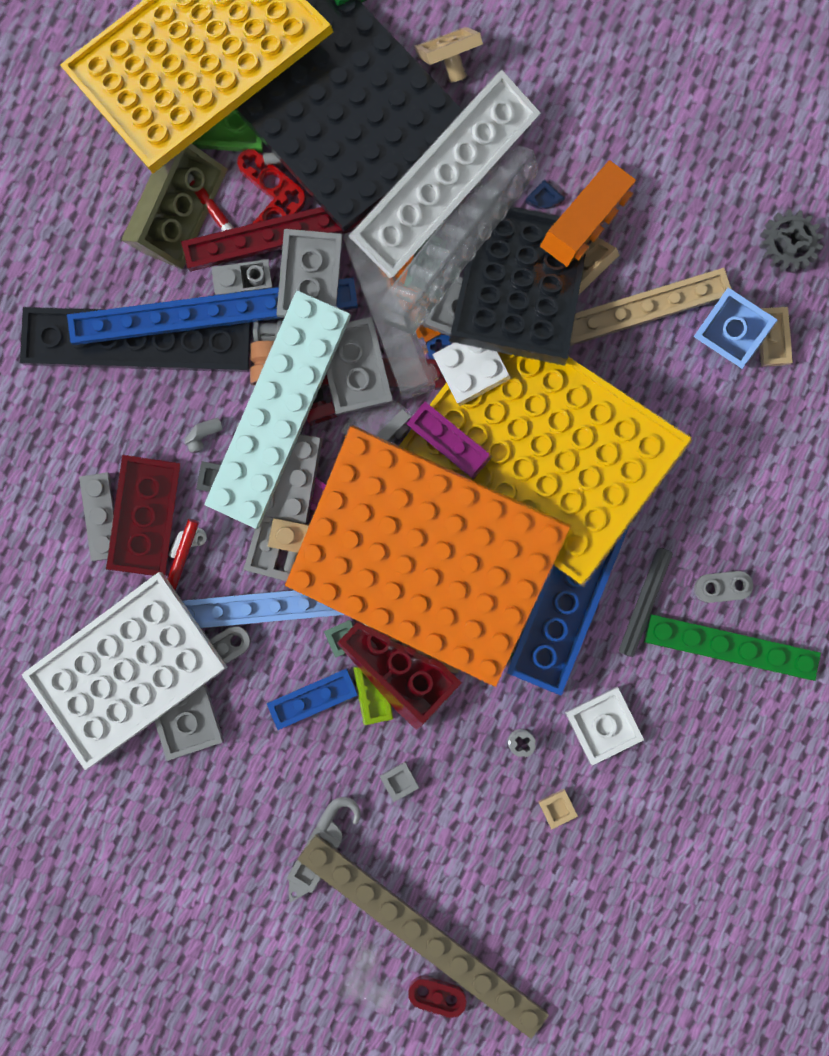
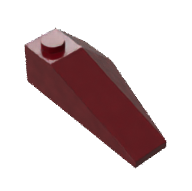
M357 622L337 642L392 707L416 730L434 714L462 683L441 662L433 658L429 659L415 652L416 650L411 647H405L392 641L388 636L360 622Z

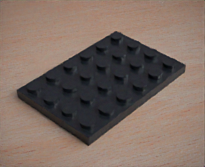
M481 200L449 342L566 365L586 253L579 261L574 258L569 266L566 267L540 247L548 230L560 216Z

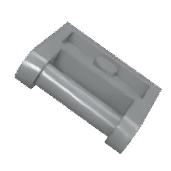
M264 516L259 528L254 530L244 570L287 581L298 553L288 551L283 571L275 570L280 549L267 546L273 518Z

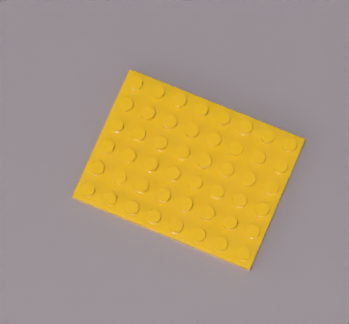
M143 0L61 63L60 66L153 174L333 33L331 24L307 0Z
M498 352L511 379L461 406L457 404L446 382L430 404L431 407L492 456L474 480L412 429L399 447L571 525L553 565L584 586L692 442V438L569 356L564 366Z

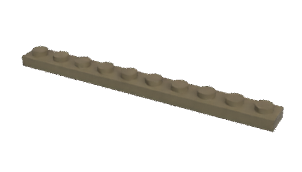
M317 834L313 836L297 857V860L530 1039L534 1037L548 1018V1012Z

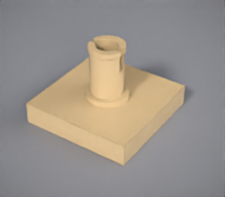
M463 27L417 45L415 50L418 58L429 65L444 60L449 81L456 82L466 77L460 53L483 45L479 32Z

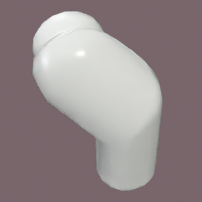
M197 528L191 547L201 546L206 542L207 535L203 529ZM184 530L178 533L168 552V555L172 558H175Z

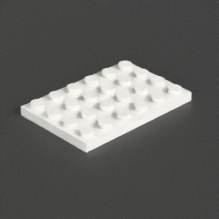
M158 572L21 675L84 770H88L228 667L162 572Z

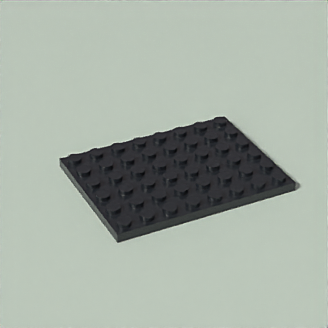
M307 0L331 24L333 33L241 104L235 111L345 232L375 208L463 110L359 0H349L338 6L335 0Z

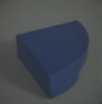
M544 179L525 199V203L537 209H551L560 205L565 198Z

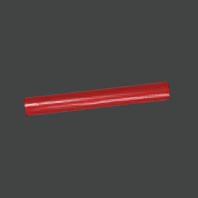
M188 519L167 578L175 591L199 522L194 519Z

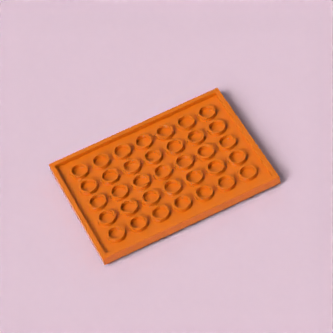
M353 425L348 430L285 586L496 687L571 525Z

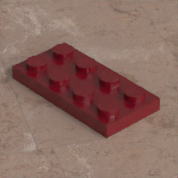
M122 455L106 570L151 576L162 572L165 576L181 463Z

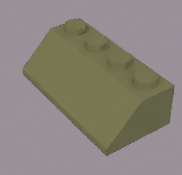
M190 144L155 173H151L121 241L143 254L183 269L186 259L181 241L197 238L208 214L207 204L203 205L193 191H198L204 187L209 194V199L214 200L228 169L193 144ZM189 173L195 180L192 186L189 185L187 180Z

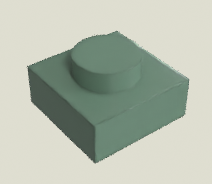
M351 620L324 631L335 658L345 654L337 642L353 627Z

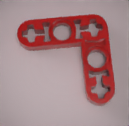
M247 149L239 154L237 164L240 172L272 199L270 204L253 223L266 221L268 216L273 213L286 216L285 211L278 204H281L284 208L288 203V194L294 196L297 193L299 201L297 204L291 202L286 207L289 212L288 215L298 213L304 208L306 199L301 187L273 164L265 165L264 158L259 152ZM255 158V164L261 170L259 176L253 167L249 166L246 169L244 162L246 159L252 161ZM269 175H275L279 178V183L274 188H268L264 185V180Z

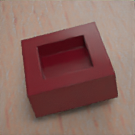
M324 400L313 403L307 416L310 426L337 417L332 402L326 404Z

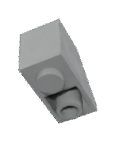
M268 259L211 267L215 295L272 288Z

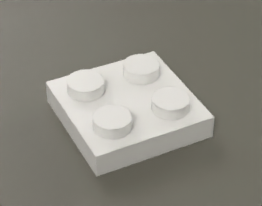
M452 343L433 354L459 406L511 379L496 351Z
M614 687L565 712L592 766L644 740L618 687Z

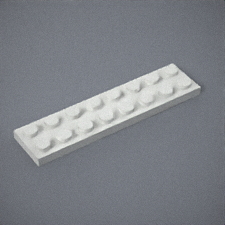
M503 70L499 71L354 229L349 237L389 278L394 277L539 116L540 112Z

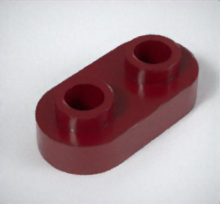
M418 976L409 985V1000L418 1009L448 1018H455L460 1016L466 1008L465 993L457 985L428 976ZM422 986L427 987L429 990L424 996L418 993V989ZM449 995H454L457 998L454 1004L446 1002V998Z

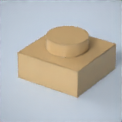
M565 789L538 801L551 829L578 817Z

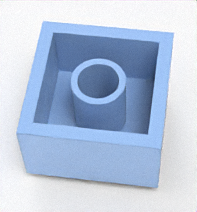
M727 288L694 337L744 369L778 320L730 288Z

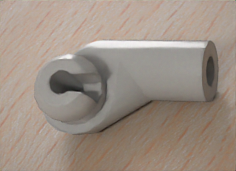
M219 418L196 424L185 438V446H188L190 453H197L203 449L204 445L201 440L205 436L222 431Z

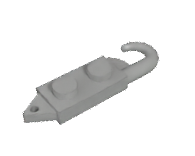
M348 797L334 799L327 806L304 848L313 836L317 834L337 850L343 835L338 825L333 822V819L340 808L349 807L354 813L353 823L358 824L361 817L358 804ZM298 860L286 878L289 880V902H293L308 892L312 893L320 880L319 876ZM292 892H296L297 896H293Z

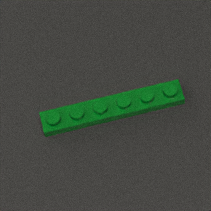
M652 614L649 616L644 643L812 681L816 680L821 653Z

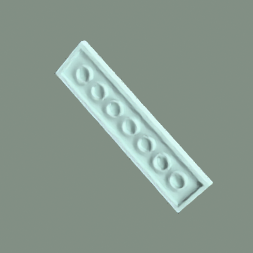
M296 290L204 505L255 529L259 528L351 314Z

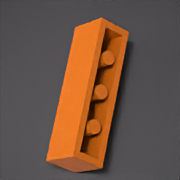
M609 160L548 230L540 247L566 267L569 266L574 258L579 261L589 248L587 245L589 240L595 242L605 229L602 227L604 222L609 225L619 212L617 207L619 205L624 207L634 193L630 190L636 179Z

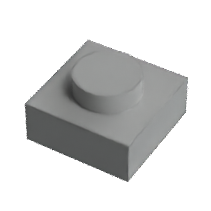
M406 761L380 775L393 802L419 788Z

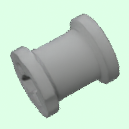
M278 320V323H260V321H255L253 326L254 342L275 341L283 320Z
M517 729L511 732L508 737V746L513 754L518 757H528L535 751L536 741L530 732L524 729ZM517 737L522 739L528 737L526 740L528 747L525 750L522 747L515 749L518 745L515 741Z

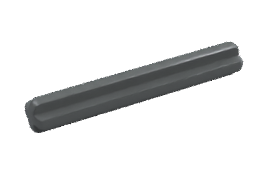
M658 548L619 647V652L623 655L633 657L639 645L673 553L665 548Z

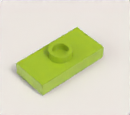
M353 667L363 724L369 725L392 720L391 704L358 667Z

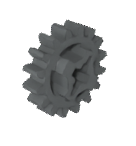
M788 209L783 216L778 212L773 217V220H769L764 225L766 229L760 233V237L766 240L759 244V248L767 250L762 257L764 259L772 258L771 267L777 263L780 264V272H784L787 267H790L792 273H795L799 266L803 270L810 265L809 262L813 263L818 258L816 253L823 249V246L817 243L824 238L823 234L816 233L820 224L812 225L810 223L813 218L812 215L806 219L802 218V210H799L795 216H793L791 209ZM789 225L787 229L780 228V230H777L780 226ZM805 252V255L793 258L796 253L802 254Z

